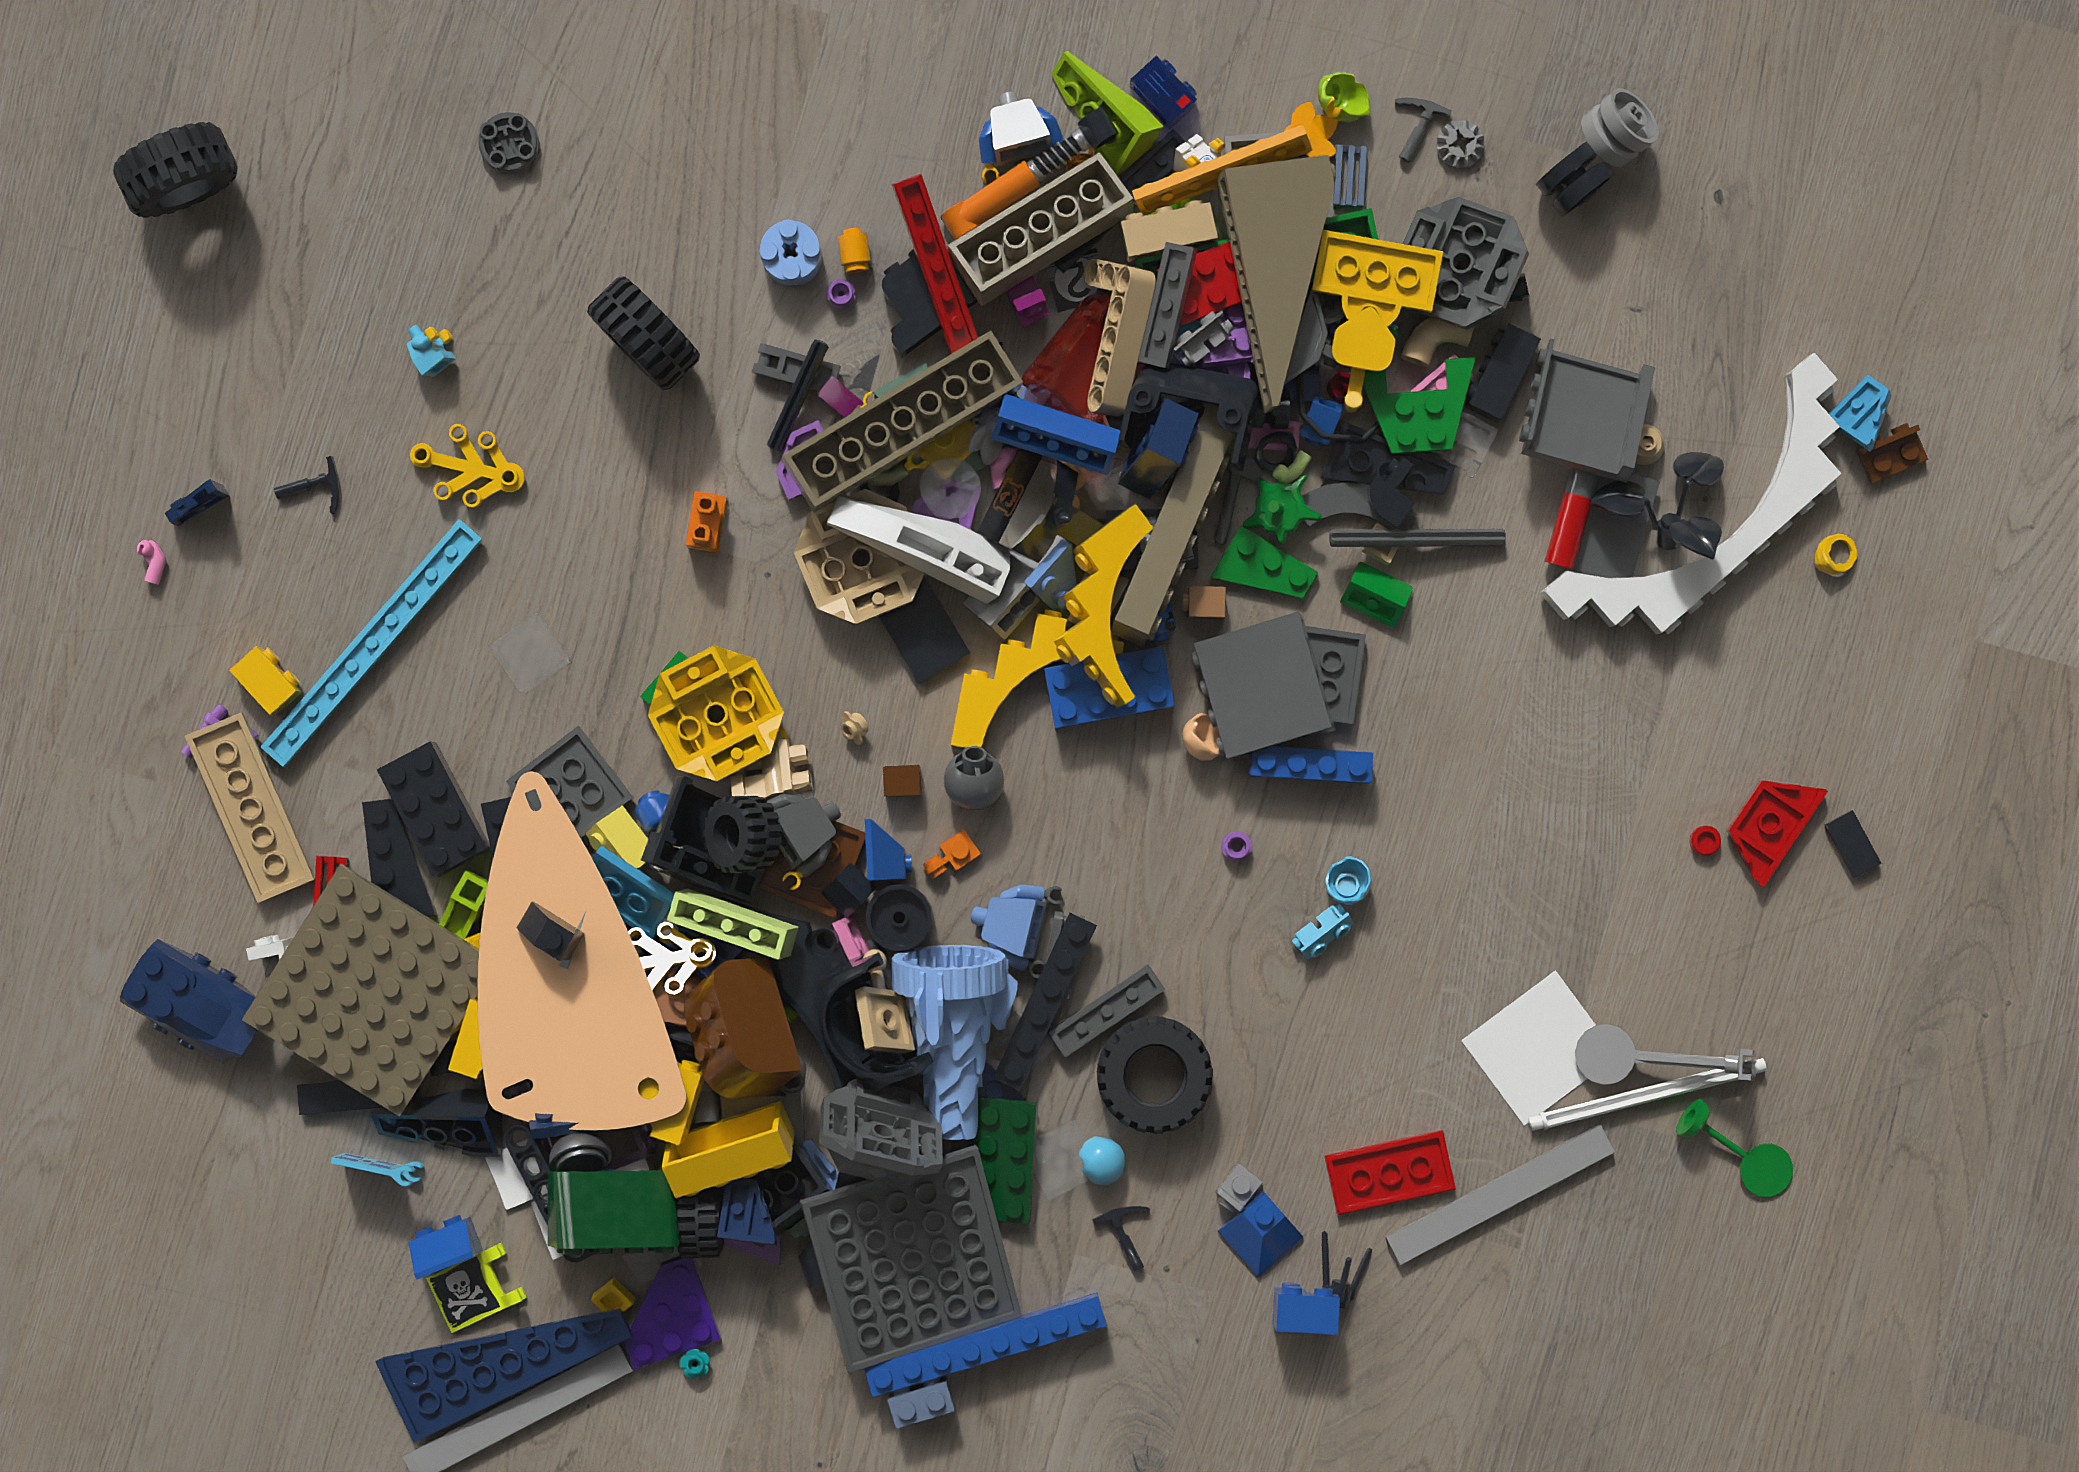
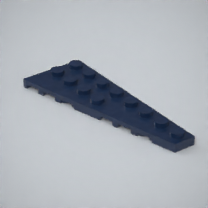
M621 1308L385 1356L375 1362L413 1442H416L631 1338L633 1333Z

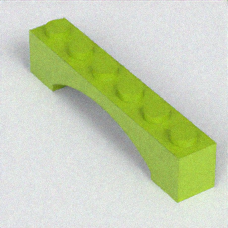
M465 871L450 897L451 899L439 925L462 939L468 938L483 913L488 880L472 871Z

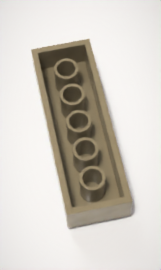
M1099 152L948 244V252L954 268L981 306H984L1122 221L1127 215L1133 214V197Z

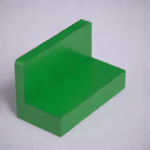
M1360 561L1340 599V603L1394 628L1406 607L1413 587Z

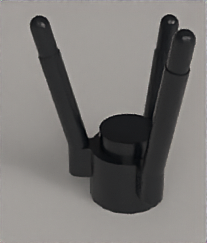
M1323 1231L1321 1234L1322 1288L1333 1289V1294H1338L1340 1297L1339 1308L1348 1309L1350 1300H1354L1357 1286L1367 1266L1372 1249H1366L1351 1285L1347 1282L1352 1262L1350 1257L1346 1258L1341 1280L1333 1279L1332 1284H1330L1328 1234L1326 1231Z

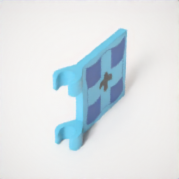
M348 1153L336 1155L331 1159V1164L391 1176L402 1186H409L413 1182L421 1180V1177H414L411 1172L416 1170L413 1166L424 1168V1164L419 1161L400 1165Z

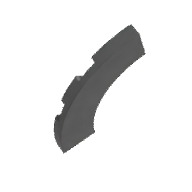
M1331 484L1302 495L1304 503L1310 509L1321 514L1322 519L1333 515L1352 513L1373 519L1387 529H1401L1417 516L1411 509L1396 528L1374 511L1368 498L1369 485ZM1304 520L1303 522L1309 528L1318 521Z

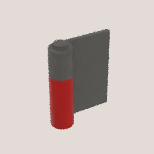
M1571 468L1544 562L1598 577H1633L1650 519L1646 506L1640 514L1633 517L1613 515L1599 507L1590 506L1592 497L1600 488L1617 480ZM1632 473L1628 481L1639 484L1645 489L1644 498L1650 500L1653 508L1660 481Z

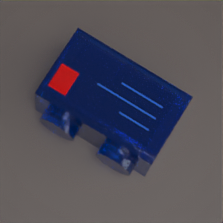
M1156 55L1130 79L1129 87L1170 130L1196 106L1197 98L1195 96L1197 92L1187 81L1182 83L1174 75L1177 71L1168 60L1164 59L1161 61Z

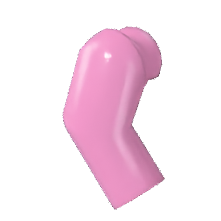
M1003 447L999 457L990 464L993 489H999L1006 475L1005 470L1011 465L1018 451L1017 448Z
M143 540L138 544L137 552L139 555H143L149 565L144 580L159 585L165 568L166 557L157 543L152 540Z

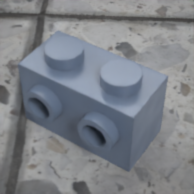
M937 1377L924 1381L922 1384L914 1387L908 1386L894 1390L893 1393L888 1395L887 1399L896 1429L953 1412L956 1406L947 1377Z

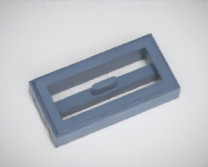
M1337 144L1333 206H1364L1367 146L1355 147V145L1343 146ZM1348 153L1346 199L1343 200L1340 199L1342 154ZM1354 154H1360L1357 200H1352Z

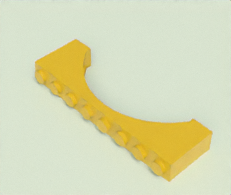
M478 997L469 1000L448 1070L475 1079L484 1077L479 1040ZM682 1060V1063L677 1062L687 1097L684 1108L673 1116L650 1122L652 1126L650 1136L676 1145H681L686 1141L705 1080L701 1070H699L700 1065L688 1060ZM645 1078L639 1083L638 1092L644 1099H653L659 1092V1085L654 1079Z

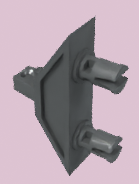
M1313 282L1308 287L1284 385L1312 365L1321 367L1324 364L1332 368L1339 365L1333 358L1330 341L1326 339L1328 333L1317 292L1312 291Z

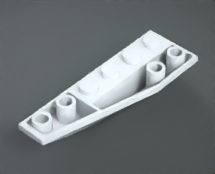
M841 496L837 497L826 523L986 604L999 597L1010 570V550L957 523Z

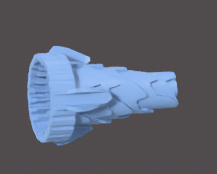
M936 945L901 951L892 957L893 991L899 995H904L906 998L909 1020L912 1024L913 1043L915 1049H917V1056L929 1052L934 1061L920 1072L923 1075L924 1106L928 1107V1110L942 1126V1139L969 1140L975 1138L978 1127V1087H983L982 1072L986 1062V1044L989 1041L991 1023L998 1030L1005 1028L1018 988L1017 980L1008 973V959L1005 958L1001 951L993 948L970 945Z

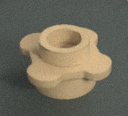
M845 711L841 715L843 718V724L840 726L841 731L847 739H853L857 745L863 743L862 736L868 733V724L861 714H850Z

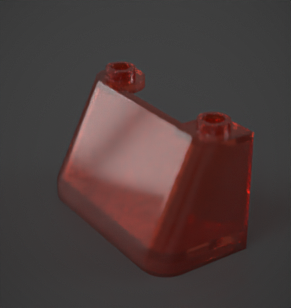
M1094 293L1084 298L1021 377L1022 385L1050 408L1099 424H1103L1104 414L1091 412L1088 408L1087 400L1112 293Z

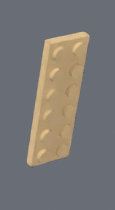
M238 713L185 735L257 903L314 880L315 876L244 713Z

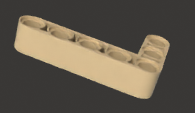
M1090 259L1084 268L1083 278L1085 284L1110 290L1112 295L1087 404L1091 412L1121 417L1125 412L1128 395L1132 387L1156 279L1151 271L1099 259Z

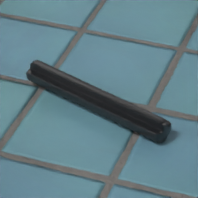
M815 339L812 342L767 442V446L775 451L783 449L829 348L828 344L821 340Z

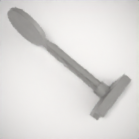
M1603 1024L1595 1025L1583 1033L1577 1042L1575 1057L1576 1064L1581 1073L1592 1082L1603 1085L1615 1084L1626 1078L1635 1063L1725 1070V1073L1738 1074V1080L1754 1082V1075L1745 1074V1068L1752 1069V1063L1746 1062V1057H1756V1051L1740 1049L1739 1055H1726V1057L1637 1051L1629 1034L1619 1027Z

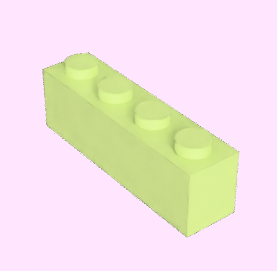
M691 889L675 892L667 918L669 922L778 960L791 956L799 928L798 926Z

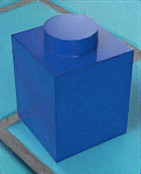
M1314 395L1307 416L1325 434H1333L1343 405ZM1304 421L1300 435L1305 437V441L1316 446H1321L1322 444L1329 445L1330 440L1322 439Z

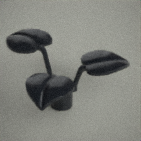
M1689 452L1675 459L1673 463L1674 473L1681 478H1685L1686 481L1676 514H1664L1659 521L1656 519L1650 500L1644 498L1645 489L1634 482L1627 481V483L1616 481L1600 488L1592 497L1590 506L1599 507L1610 514L1621 517L1636 516L1646 506L1652 522V530H1657L1656 543L1659 547L1673 550L1681 545L1712 560L1715 558L1722 534L1719 524L1705 517H1692L1686 521L1681 519V515L1692 481L1700 486H1710L1721 478L1724 463L1717 456L1702 452Z

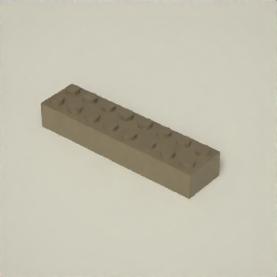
M989 331L782 455V463L815 513L835 501L837 497L845 495L1004 399L1005 394L1011 395L1020 390L1023 381L992 331Z
M1210 402L1206 404L1197 425L1199 427L1197 434L1187 449L1189 451L1188 459L1183 468H1179L1111 628V634L1142 647L1146 639L1153 641L1162 617L1157 616L1158 611L1164 614L1174 592V590L1169 588V585L1176 586L1185 566V562L1180 561L1181 557L1187 559L1197 537V535L1192 534V531L1199 532L1209 509L1203 505L1204 503L1207 505L1211 504L1220 483L1215 477L1222 478L1232 455L1226 451L1233 452L1238 434L1228 432L1220 426L1217 419L1219 406Z

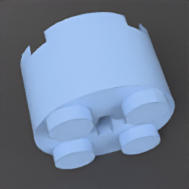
M787 219L776 223L764 234L760 244V257L766 272L774 281L787 286L801 285L809 282L816 276L821 267L822 251L818 238L810 227L801 222ZM794 248H796L795 251L797 253V256L795 258L789 256L786 259L787 255L785 251L787 249L793 250Z

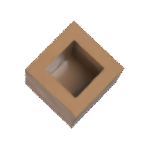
M1189 586L1188 593H1182V611H1188L1187 619H1224L1226 587Z

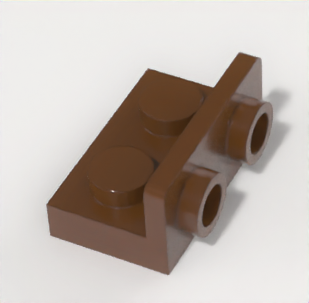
M1908 423L1891 429L1892 436L1882 439L1879 434L1871 451L1864 447L1857 450L1870 484L1929 460L1917 434L1920 431L1919 425L1911 428Z

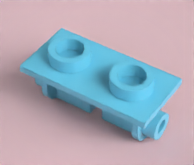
M1337 904L1335 907L1331 905L1316 917L1322 925L1321 928L1317 929L1310 922L1294 934L1296 937L1291 941L1302 952L1306 960L1311 957H1318L1326 950L1327 945L1335 938L1340 939L1350 931L1354 922L1349 913H1346L1340 904Z

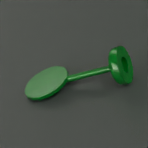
M1702 1099L1692 1102L1683 1112L1677 1123L1676 1133L1684 1139H1690L1703 1130L1742 1157L1740 1177L1743 1185L1751 1193L1760 1197H1772L1781 1193L1789 1185L1793 1176V1164L1790 1155L1782 1147L1772 1143H1761L1746 1152L1706 1124L1710 1115V1107Z

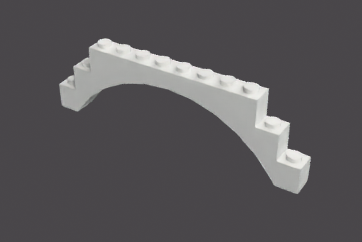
M1815 353L1807 356L1785 376L1787 422L1782 453L1771 483L1753 513L1730 538L1717 547L1713 560L1703 556L1676 570L1646 577L1604 578L1566 571L1540 594L1563 620L1571 616L1574 620L1577 619L1588 609L1585 605L1588 602L1609 627L1617 624L1621 627L1635 616L1632 612L1634 609L1656 635L1664 631L1667 634L1672 632L1681 624V621L1678 619L1686 611L1689 614L1696 611L1704 603L1701 598L1706 593L1710 592L1712 595L1726 584L1723 580L1724 577L1731 571L1734 575L1741 571L1748 564L1746 558L1751 553L1755 552L1756 555L1761 553L1771 544L1768 538L1775 532L1781 535L1793 524L1790 519L1798 512L1801 515L1805 514L1815 505V502L1812 500L1820 492L1826 495L1838 484L1835 479L1842 473L1820 450L1818 445L1823 449L1836 438L1833 432L1840 426L1816 400L1818 399L1821 402L1834 391L1831 385L1838 380L1836 376Z

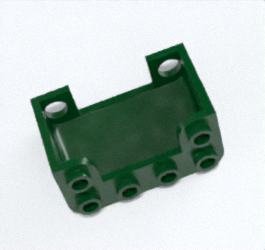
M663 1170L548 1171V1246L557 1248V1253H563V1255H581L582 1249H594V1254H613V1248H625V1253L638 1254L643 1253V1247H648V1251H655V1253H673L674 1247L680 1246L676 1198Z

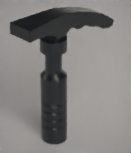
M333 456L326 457L328 463L327 475L321 473L319 477L313 479L305 478L275 487L276 498L281 499L310 490L312 486L319 484L322 486L327 485L329 482L332 486L330 491L333 496L331 497V506L329 508L330 513L335 514L339 501V477Z
M1120 1207L1093 1218L1094 1224L1112 1220L1110 1225L1119 1236L1118 1242L1133 1272L1144 1267L1130 1236L1125 1234L1122 1227L1123 1222L1119 1217L1122 1214L1128 1215L1131 1212L1137 1213L1142 1211L1146 1213L1150 1211L1149 1207Z

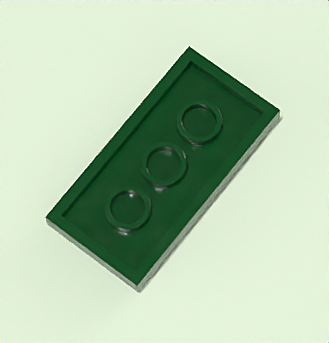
M979 1096L978 1127L976 1137L974 1138V1145L979 1149L997 1221L1029 1224L1031 1222L1039 1102Z

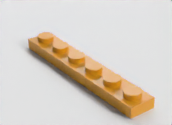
M1302 124L1295 128H1288L1284 132L1272 137L1260 139L1254 144L1241 149L1232 150L1218 158L1201 162L1197 166L1182 172H1175L1169 177L1156 182L1147 183L1132 192L1140 212L1145 216L1155 212L1158 208L1171 206L1219 187L1217 177L1226 168L1290 160L1313 151Z

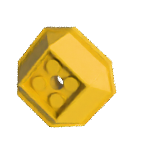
M715 645L659 674L648 717L675 768L717 782L771 754L784 715V711L756 658ZM713 706L723 707L725 717L721 722L714 723L709 720L708 712Z

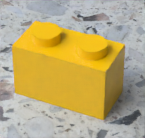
M255 646L229 671L269 715L277 716L302 693L297 686L300 684V681L290 670L284 672L277 664L280 659L270 648L267 647L264 650L262 647Z

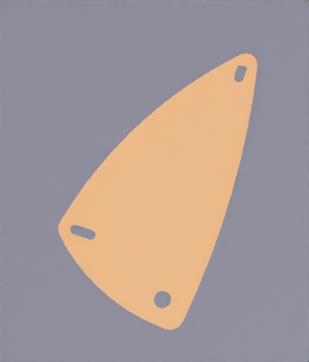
M537 772L524 773L517 781L498 838L485 896L478 960V1023L482 1067L488 1101L496 1111L527 1122L529 1120H536L535 1113L553 1114L552 1121L578 1123L571 1127V1130L620 1129L673 1116L684 1108L687 1098L686 1091L660 1009L629 932L587 848L542 775ZM536 789L541 801V808L538 811L531 810L525 796L526 792ZM532 901L578 928L584 916L580 931L585 934L573 952L568 969L560 967L561 961L556 960L534 946L516 928ZM645 1078H652L659 1085V1092L653 1099H644L638 1092V1085ZM525 1079L533 1082L531 1091L512 1099H505L502 1096L503 1089Z

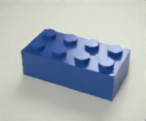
M1164 646L1115 655L1120 671L1135 695V698L1118 708L1104 698L1102 687L1096 680L1091 679L1084 670L1085 664L1082 661L1073 666L1064 664L1044 668L1055 729L1173 708L1175 705Z

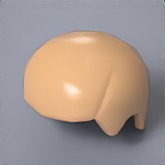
M1204 713L1197 714L1183 728V743L1189 754L1200 761H1210L1220 755L1216 739L1221 738L1218 727L1213 728L1208 715Z

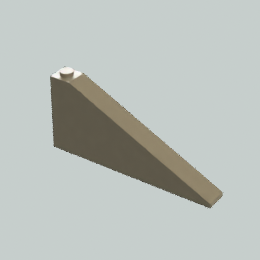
M1329 155L1226 168L1217 177L1264 413H1269L1279 406L1336 180V170L1334 165L1330 164Z

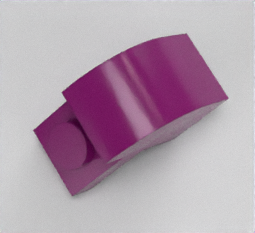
M1033 275L1006 291L1009 302L1022 328L1050 316L1044 294L1038 288Z

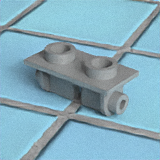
M1222 310L1217 314L1212 311L1199 322L1201 325L1199 329L1194 333L1187 331L1176 340L1177 346L1173 348L1176 354L1180 351L1184 353L1180 359L1187 367L1190 364L1195 365L1210 353L1204 344L1206 340H1209L1214 348H1216L1228 337L1232 336L1231 332L1235 328L1228 319L1224 323L1221 321L1224 317Z

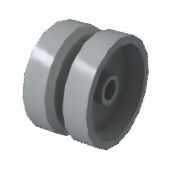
M1617 88L1602 99L1601 104L1594 106L1584 114L1581 121L1582 131L1588 144L1600 158L1615 167H1624L1638 156L1639 152L1644 151L1657 141L1659 136L1657 122L1647 105L1636 94L1622 88Z

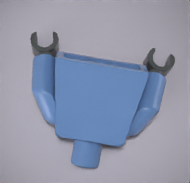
M1021 884L1003 891L1000 897H991L988 909L976 906L971 914V923L983 926L981 938L989 942V948L1001 951L1005 958L1008 959V966L1021 971L1027 969L1034 978H1039L1040 974L1032 971L1035 964L1045 966L1041 959H1034L1047 905L1046 902L1051 905L1061 902L1054 901L1050 897L1052 890L1062 891L1058 886L1044 890L1042 886Z

